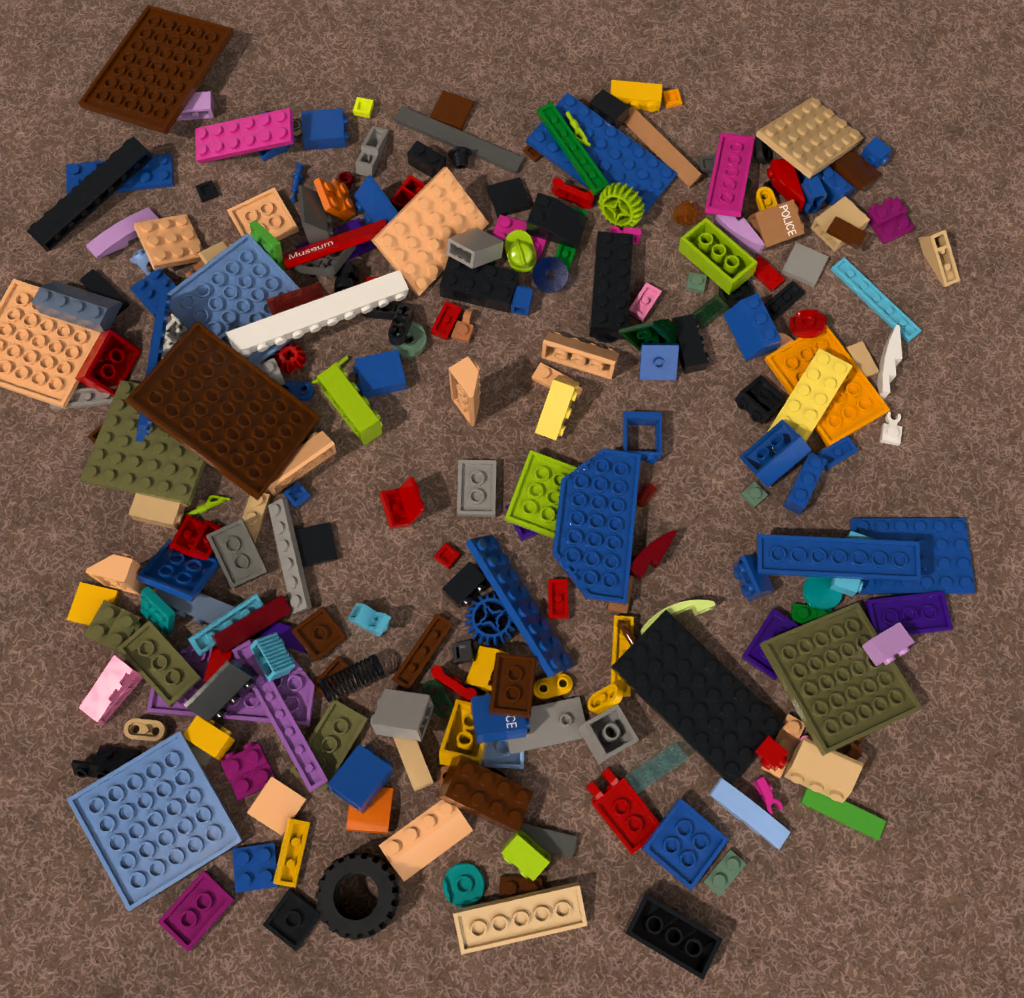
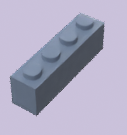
M160 589L155 591L171 609L175 610L176 615L185 618L186 615L193 618V622L202 626L204 623H212L234 608V606L199 593L190 602Z

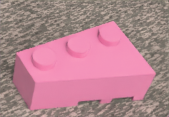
M114 655L88 695L82 700L79 708L94 721L104 725L143 677L133 666Z

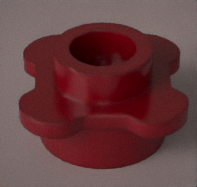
M348 171L341 172L338 179H336L341 183L343 182L348 190L357 181L356 177L352 176Z

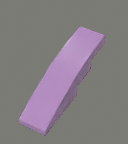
M147 207L114 224L89 242L86 247L97 259L127 247L128 241L138 237L134 229V223L159 218Z

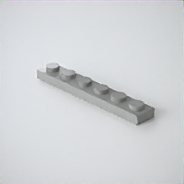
M281 498L269 504L268 509L292 614L297 615L311 609L312 605L288 501Z

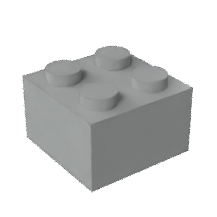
M618 704L584 722L578 728L598 765L639 741Z

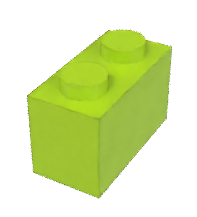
M521 829L508 839L501 851L502 857L507 863H513L519 868L518 870L523 877L530 878L532 881L547 867L551 859V855Z

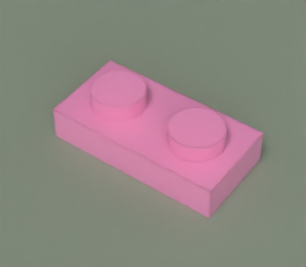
M646 282L630 306L629 314L644 321L662 291Z

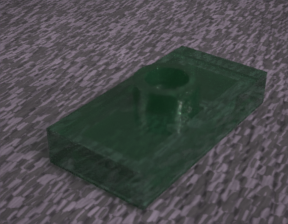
M716 294L692 314L694 319L698 321L699 328L703 330L728 310L729 306Z

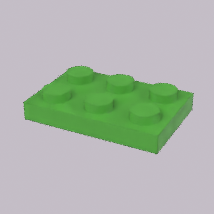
M254 220L250 223L252 238L285 272L281 243Z

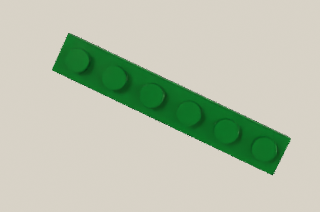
M550 102L537 109L536 114L593 196L601 193L609 183L554 104Z

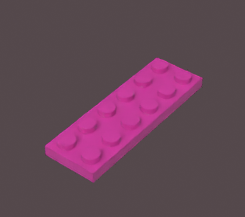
M290 108L195 128L196 161L198 163H205L294 144L293 111Z
M720 133L705 213L741 217L755 136Z

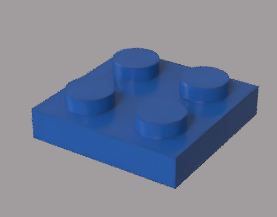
M276 843L232 849L235 893L279 887V885L273 884L277 868Z

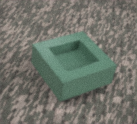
M689 272L686 290L703 294L707 275Z
M753 482L740 496L754 509L768 494L756 482Z

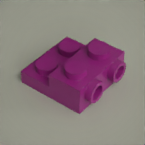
M889 197L880 206L878 204L872 205L866 214L870 219L869 225L883 245L915 229L906 216L908 210L899 197L895 199Z
M251 742L243 746V751L236 753V751L230 752L224 756L225 760L221 761L228 781H230L238 801L261 791L271 776L276 779L263 746L260 743L255 744V742Z

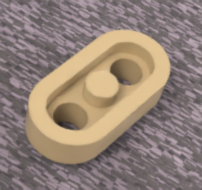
M133 718L126 722L124 734L133 740L159 742L165 738L167 728L164 723L157 720ZM135 726H139L137 733L133 732ZM159 728L160 730L158 735H154L153 733L154 729Z

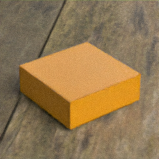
M679 89L662 91L665 108L682 106L683 102Z

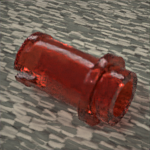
M647 483L643 490L637 494L636 505L639 507L646 506L648 504L647 501L657 492L656 487L651 483Z

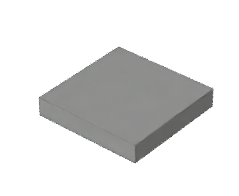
M796 242L781 273L814 287L829 256Z

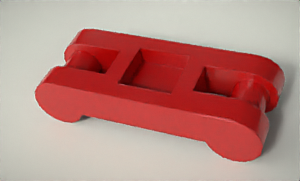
M558 177L553 179V195L585 209L593 207L595 196H593L591 191L583 192L575 186L563 183V180Z
M436 665L432 667V677L466 701L471 702V697L477 696L474 688H465L461 685L462 681L457 677L452 676L450 678L445 675L441 666Z

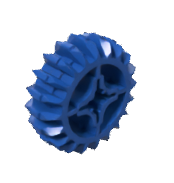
M486 593V599L484 600L479 595V603L472 600L474 607H467L470 613L465 614V618L469 619L465 622V626H471L467 632H475L472 635V639L475 640L479 636V644H482L484 639L486 640V646H490V641H494V646H497L498 639L504 644V636L511 639L512 636L509 631L512 633L516 632V629L513 627L516 626L500 599H497L496 593H493V598H489V593ZM487 605H496L503 610L493 611ZM482 608L485 616L476 624V614ZM488 614H489L492 618L496 617V618H495V625H494V623H492L491 621H488V622L486 621V620H488ZM507 615L508 623L501 631L498 622ZM488 627L491 628L496 634H487L482 632L480 629Z

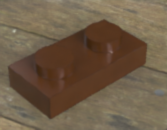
M500 877L499 899L542 890V878H536L532 881L530 878Z

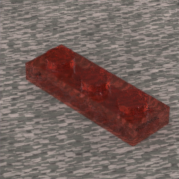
M316 283L266 299L271 314L275 315L323 298L325 295L320 283Z

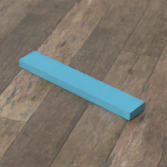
M845 257L832 266L830 270L892 329L896 325H900V335L907 343L922 331Z

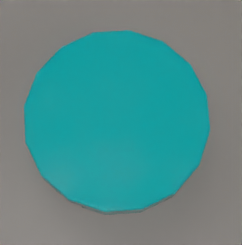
M808 577L805 580L802 595L810 607L829 611L839 604L842 593L829 589L833 578Z
M459 863L451 867L443 880V892L447 900L459 907H468L477 903L482 897L485 888L484 877L481 871L468 863Z

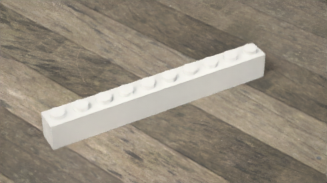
M398 270L226 332V339L229 346L246 358L253 352L267 350L269 346L275 344L277 346L282 345L288 339H298L307 332H317L326 325L333 326L340 320L354 318L356 314L369 313L375 307L379 306L382 308L387 306L389 302L401 301L406 298L409 288L401 271Z

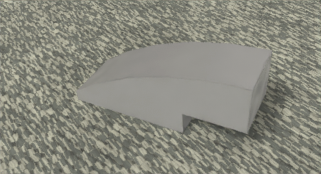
M372 126L361 145V153L356 160V174L371 175L373 177L383 153L389 130Z

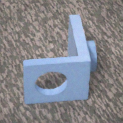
M142 248L136 251L129 260L138 265L148 276L151 272L146 269V265L150 261L145 250Z

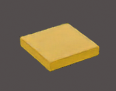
M80 582L67 620L89 626L104 600L111 604H116L119 591Z

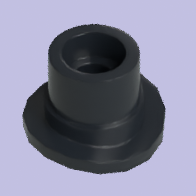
M455 147L448 151V156L453 159L455 169L468 168V158L472 155V151L469 148Z

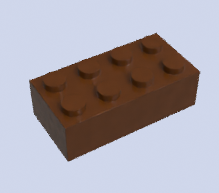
M463 756L452 758L437 797L503 830L519 832L533 791Z

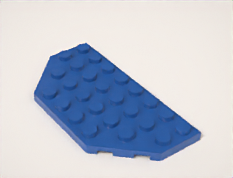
M160 287L145 377L161 361L171 295H168L169 287ZM139 413L135 441L144 442L145 435L149 436L152 422L141 413Z
M603 448L560 481L552 556L586 599L624 605L627 603L641 454Z

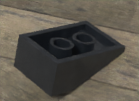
M538 193L527 220L526 232L529 235L577 249L588 218L558 199Z

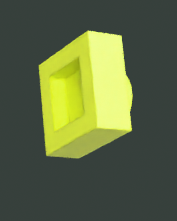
M357 97L353 108V115L370 118L374 107V100Z

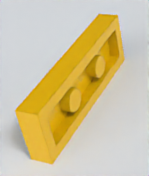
M288 818L273 884L296 888L310 822Z

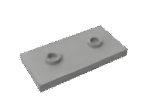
M580 697L533 706L531 718L529 719L530 729H527L526 737L506 740L509 755L583 739L578 730L586 722Z

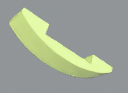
M688 600L673 604L651 617L639 634L641 636L665 610L674 616L692 609L694 616L712 610L716 604L710 600Z

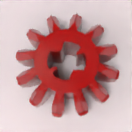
M292 342L289 346H283V349L274 354L280 371L282 373L286 371L289 375L291 370L297 374V368L303 369V364L306 363L305 352L301 350L299 345L294 346Z

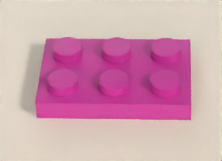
M499 215L492 236L505 242L510 232L514 230L526 231L527 222ZM530 235L536 251L537 261H540L547 240ZM505 243L503 244V251H504V252H506V250H505Z

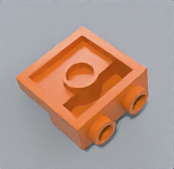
M319 177L313 181L326 212L344 221L356 214L354 203L349 197L348 188L343 182L341 183L335 179L328 182Z

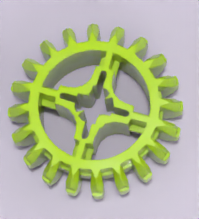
M614 182L606 186L600 193L598 208L602 210L601 215L605 216L604 220L608 219L610 224L613 223L615 226H620L623 229L634 227L642 219L645 211V204L641 202L643 197H639L638 192H635L633 187L629 188L627 183L623 185L621 182L617 184Z

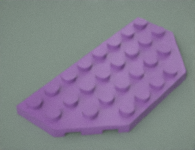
M246 639L245 641L236 645L235 648L248 640H250L253 643L255 639ZM191 644L179 651L182 657L201 676L202 680L172 707H169L151 687L147 712L196 717L197 714L187 709L184 704L206 683L203 680L212 648L198 656ZM294 659L295 667L290 673L273 681L298 726L310 727L315 685ZM253 688L248 691L245 690L240 695L242 698L235 705H230L226 709L227 714L221 718L271 723Z

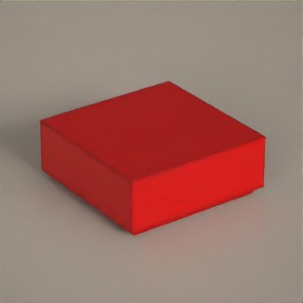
M445 542L434 556V559L449 570L461 556V553Z

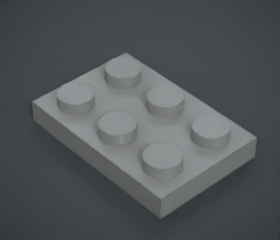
M458 460L457 516L495 517L496 460Z

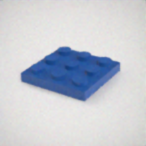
M169 539L138 573L137 581L192 602L220 568V564L217 558L211 555L208 560H203L169 548L172 540Z
M678 798L641 849L692 891L729 839L685 801Z

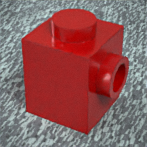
M770 736L755 751V754L760 759L759 763L767 770L772 769L774 772L778 768L782 770L789 762L787 759L789 752Z

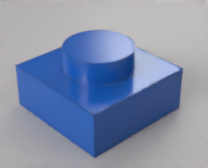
M296 482L283 493L295 509L311 498L310 494L299 482Z

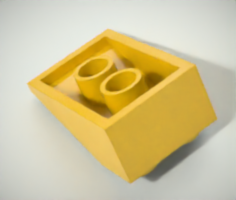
M456 699L439 750L440 764L450 766L453 757L463 756L482 766L487 743H476L471 702Z

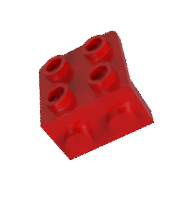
M408 477L399 489L381 491L379 494L390 529L411 526L424 512V502L420 497L419 486L415 482L414 477Z

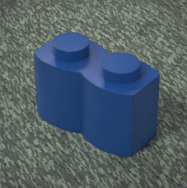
M817 175L810 179L808 177L805 178L801 185L805 199L802 210L805 216L818 212L822 207V202L827 197V193Z

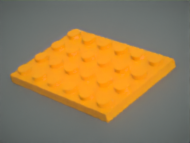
M826 325L825 331L819 336L813 338L799 337L766 356L764 361L789 395L794 390L819 348L853 366L815 427L817 434L825 445L829 447L845 436L855 433L887 414L890 408Z

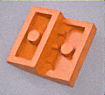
M383 787L363 814L349 805L346 830L388 834L394 788Z

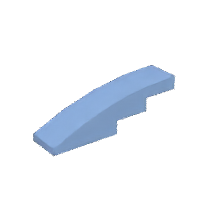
M723 778L718 780L709 794L735 818L742 821L756 834L761 835L779 850L791 833L765 810Z

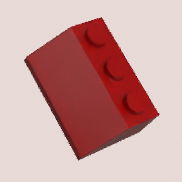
M112 330L101 332L75 379L89 388L114 397L120 381L126 380L141 350ZM116 385H117L116 389H110V388H108V387H110V386H116Z

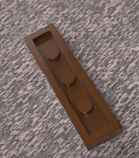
M436 613L393 676L392 681L409 691L454 624Z

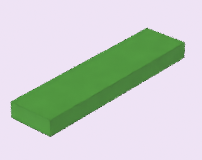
M807 787L800 801L801 804L877 841L880 840L886 820L846 801L843 803L834 801Z

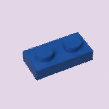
M847 435L816 455L827 460L824 469L827 471L859 450Z

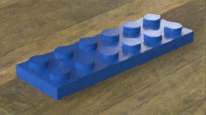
M172 154L151 155L153 159L115 193L174 187ZM106 160L66 164L67 195L73 187L78 186L87 175L94 172L98 165Z

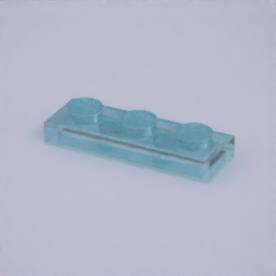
M676 742L626 775L625 778L638 794L688 759Z

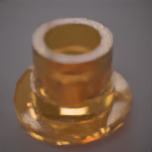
M689 200L682 201L673 211V219L677 224L687 226L694 224L697 220V211L693 202Z

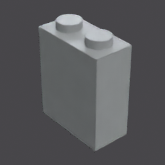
M475 228L449 237L446 255L473 269L500 259L502 257L504 241L479 228Z
M384 689L382 696L378 699L377 709L372 714L370 723L376 735L422 742L434 709V704L430 695Z

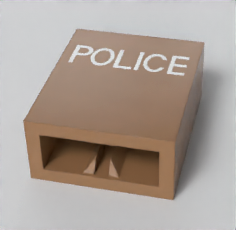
M794 200L749 216L753 230L765 243L763 249L805 233L804 224L800 220L799 209Z

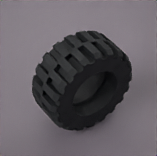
M368 853L346 854L334 860L324 870V875L317 884L319 887L318 892L315 894V899L318 901L316 908L317 912L321 914V921L323 924H327L328 929L332 933L335 932L339 937L350 938L351 940L365 939L379 933L394 918L400 902V886L391 866L384 862L383 859ZM355 874H364L370 877L378 888V901L375 908L369 914L362 917L348 915L341 908L338 899L342 883L348 877Z

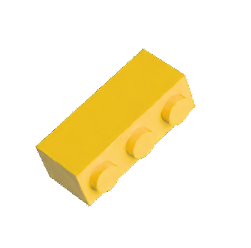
M611 80L610 94L628 105L629 108L633 106L636 110L655 112L660 110L662 84Z

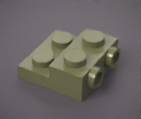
M104 600L83 636L121 654L117 648L141 627L142 623L139 622L141 617Z

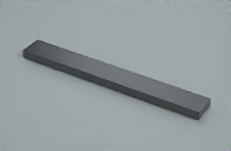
M401 106L394 118L395 123L451 147L469 148L472 151V156L514 174L518 173L524 162V157L404 106Z

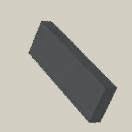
M524 823L521 824L520 829L547 852L573 858L577 840L576 836Z

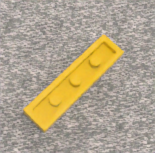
M614 615L611 666L630 647V644L622 634V630L617 627V623L619 620L625 621L626 627L633 634L634 617ZM611 668L610 684L621 687L623 697H630L631 687Z

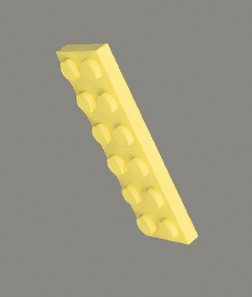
M819 348L769 430L783 419L807 442L853 366Z

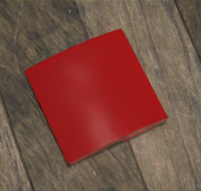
M186 515L169 548L194 558L208 560L213 549L206 535L222 527L209 520H206L204 523L190 515Z

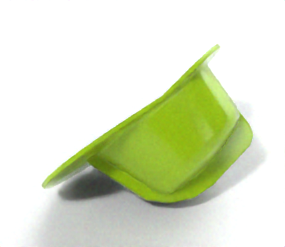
M523 230L510 232L504 243L511 267L517 272L532 270L536 264L537 256L531 236Z

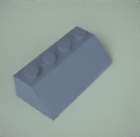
M57 281L41 286L32 301V304L41 314L100 333L111 328L122 306L120 301Z

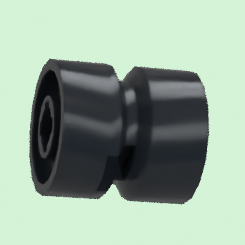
M347 263L342 265L335 274L334 293L358 285V267Z

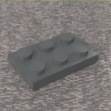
M244 518L206 535L231 588L268 572Z

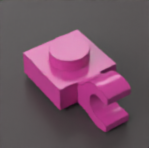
M617 226L610 227V232L633 234V244H639L641 229L629 227L623 228L622 231Z
M761 777L752 781L761 800L765 804V810L768 814L773 813L771 810L772 804H775L778 810L783 809L782 803L772 798L773 788L769 780Z

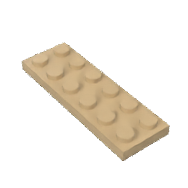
M579 882L453 910L461 955L588 926Z

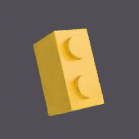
M197 715L183 734L185 739L221 762L235 741L230 737L232 732L223 726L218 729L213 726L215 721H207Z

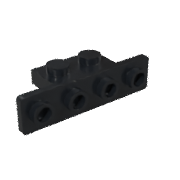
M100 745L93 762L73 760L71 766L74 775L82 778L93 777L101 779L142 753L141 750Z

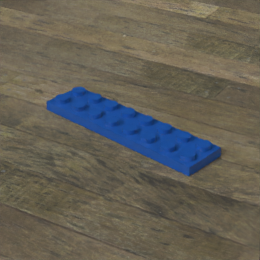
M758 534L757 573L761 575L920 582V542Z
M493 535L469 539L465 543L531 651L537 657L548 678L573 668L574 664L570 655L562 647L560 639L552 631L549 622L544 618L539 606L530 596L529 590L520 580L517 571L513 569L507 555L500 548L497 539Z

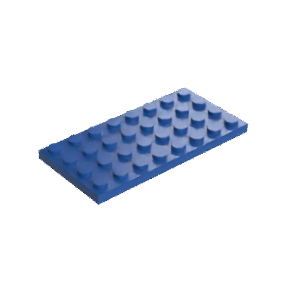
M567 92L555 106L573 133L574 130L570 126V121L565 113L569 111L573 119L577 120L588 142L591 144L590 147L584 144L582 146L609 185L614 182L616 184L621 182L623 185L627 183L629 188L633 187V190L638 192L639 197H643L641 202L645 204L644 216L678 173L613 125L608 124L602 117ZM541 122L526 139V143L589 189L543 122Z

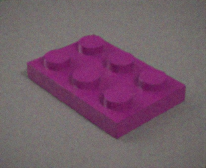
M203 870L157 922L189 952L235 901V898L206 870Z

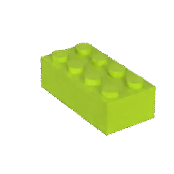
M707 218L703 219L680 238L678 250L728 295L755 274L758 262Z
M334 364L317 376L321 390L365 446L383 434L381 417L376 410L372 411L370 409V403L367 398L360 396L356 384L349 382L343 368L339 369Z

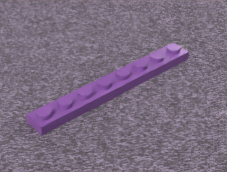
M248 640L232 649V652L236 659L243 658L259 675L255 680L256 684L252 688L309 792H313L329 782L274 681L269 682L250 649L252 642Z

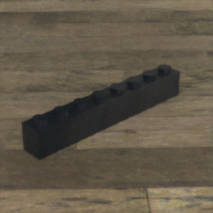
M134 136L126 140L121 148L114 151L104 163L98 165L94 172L87 175L78 186L71 189L67 196L60 199L51 210L44 213L40 220L33 223L27 232L48 252L152 160L153 157Z

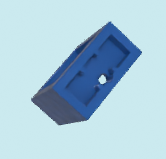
M624 411L622 417V451L641 454V460L647 463L660 461L662 456V412ZM628 425L655 426V452L628 451Z

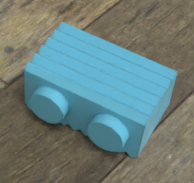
M277 632L255 639L250 646L269 682L289 674L295 667L293 657L287 653L284 641L277 635Z

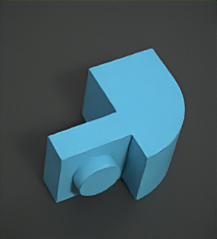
M356 603L347 620L363 630L380 637L387 630L391 617L385 613L376 612L365 604Z

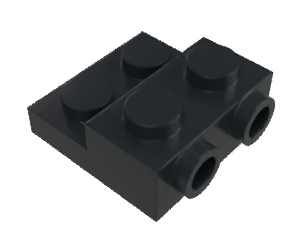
M760 375L741 390L734 401L737 402L739 409L746 410L750 414L754 422H759L762 425L785 404L788 398Z

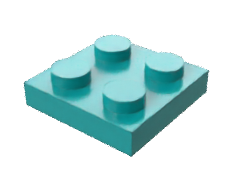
M147 586L142 589L140 609L142 615L147 619L150 618L160 632L163 631L167 636L174 631L175 612L151 588Z

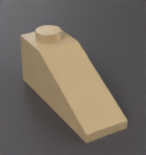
M946 229L933 231L919 237L923 255L943 287L960 281Z

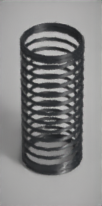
M373 654L368 656V659L364 658V661L360 660V663L356 662V664L343 668V671L339 670V673L335 671V675L331 673V677L327 675L326 678L319 679L320 687L327 701L331 703L333 698L336 700L328 678L332 682L338 698H341L333 681V677L338 684L341 694L345 696L337 675L341 679L346 693L349 694L341 672L350 691L353 692L345 670L349 674L354 689L357 690L349 668L353 672L359 688L362 687L353 666L356 668L363 686H366L364 678L367 684H370L369 678L374 683L373 676L377 681L378 676L382 679L385 673L378 657ZM366 661L369 663V666H370V669H371V671H372V674H371V672H370L368 666L366 665ZM362 663L365 665L367 674H366L364 668L362 667ZM358 665H359L360 668H361V671H362V673H363V676H362V674L360 673V671H359V669H358Z

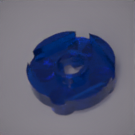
M544 257L535 265L532 276L539 290L552 294L566 286L569 273L567 266L559 258ZM553 270V274L556 276L548 280L546 273Z

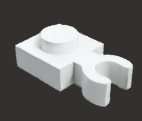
M888 412L885 416L887 423H883L881 428L880 442L899 446L901 444L902 426H897V423L901 420V414H897L896 420H893L890 417L891 412Z

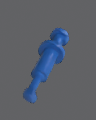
M297 163L295 166L297 168L296 173L292 174L294 180L291 189L293 192L292 198H290L291 203H295V196L299 191L298 186L300 181L304 179V176L301 175L302 169H304L303 164Z

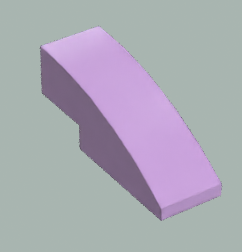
M716 214L714 225L737 245L756 254L762 253L765 243L745 218L738 221L734 216Z

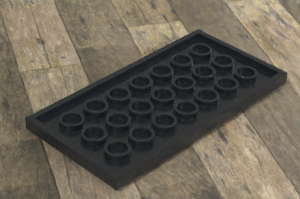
M667 610L611 666L729 784H733L757 757L755 751L768 736L773 738L785 725Z

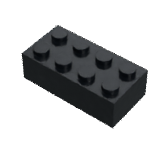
M449 256L439 286L440 297L510 313L515 287L518 286L519 272L487 264L472 269Z
M642 893L623 930V933L704 980L723 940L646 893Z

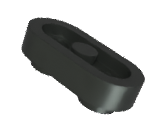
M756 136L755 158L757 162L766 164L771 161V148Z

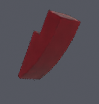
M672 530L663 534L644 548L631 564L630 575L641 580L649 565L657 568L677 531Z

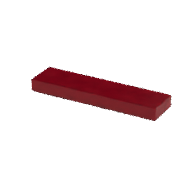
M279 595L211 637L221 654L291 613L292 610L284 596Z

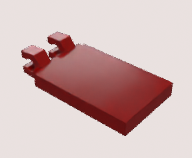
M606 768L600 774L609 783L607 787L600 791L595 783L591 781L585 788L594 797L591 799L593 802L591 805L628 852L633 855L643 846L660 822L624 777L620 778V776L616 778L612 771Z

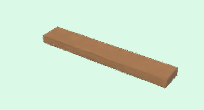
M633 106L629 108V118L624 123L667 166L677 172V176L689 188H692L703 175Z

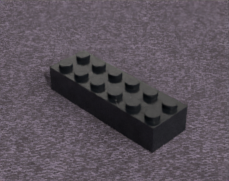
M597 231L589 337L601 336L608 339L618 338L625 340L619 334V329L628 327L633 234Z

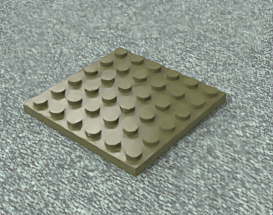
M121 380L80 481L85 484L191 505L206 462L153 422L150 427L149 436L145 435L144 442L135 441L139 412L127 404L125 400L139 384Z
M858 602L770 638L760 644L761 649L822 756L922 709L895 662L892 661L886 666L884 663L875 666L862 648V645L878 634Z

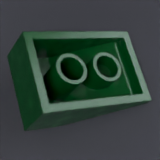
M660 319L619 329V334L640 352L641 343H676V326L669 319Z

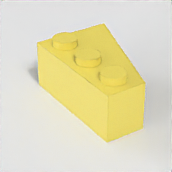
M560 375L553 379L535 433L553 440L563 436L566 426H564L565 420L569 419L572 412L570 407L572 402H575L579 392L577 391L579 382Z

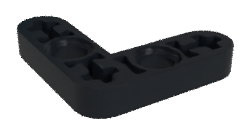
M389 302L387 306L382 308L379 306L375 307L369 313L363 314V316L392 320L388 331L389 343L399 346L406 340L414 312L410 304ZM405 323V325L398 326L397 324Z

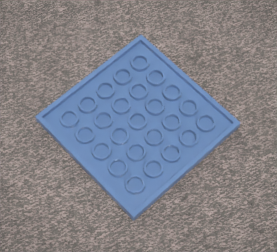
M248 233L168 292V295H171L169 311L187 330L198 321L227 344L226 332L311 302L306 294ZM293 338L286 340L282 345L277 346L275 344L269 346L263 352H253L246 359L255 366L261 364Z
M182 731L175 733L67 798L70 807L128 912L243 841L241 834Z

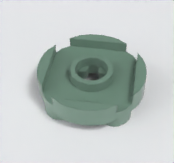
M415 322L411 323L406 337H412L411 343H406L405 341L399 346L391 345L393 350L398 349L399 356L413 359L426 348L427 336L422 326Z

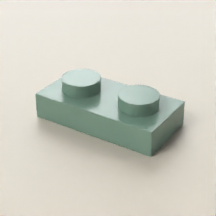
M729 849L703 880V883L720 897L747 864Z

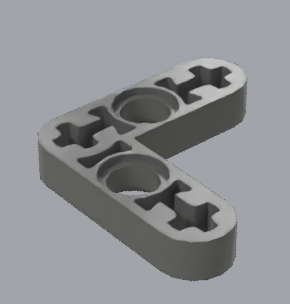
M356 245L327 255L325 258H318L292 267L293 271L302 274L333 276L355 250Z

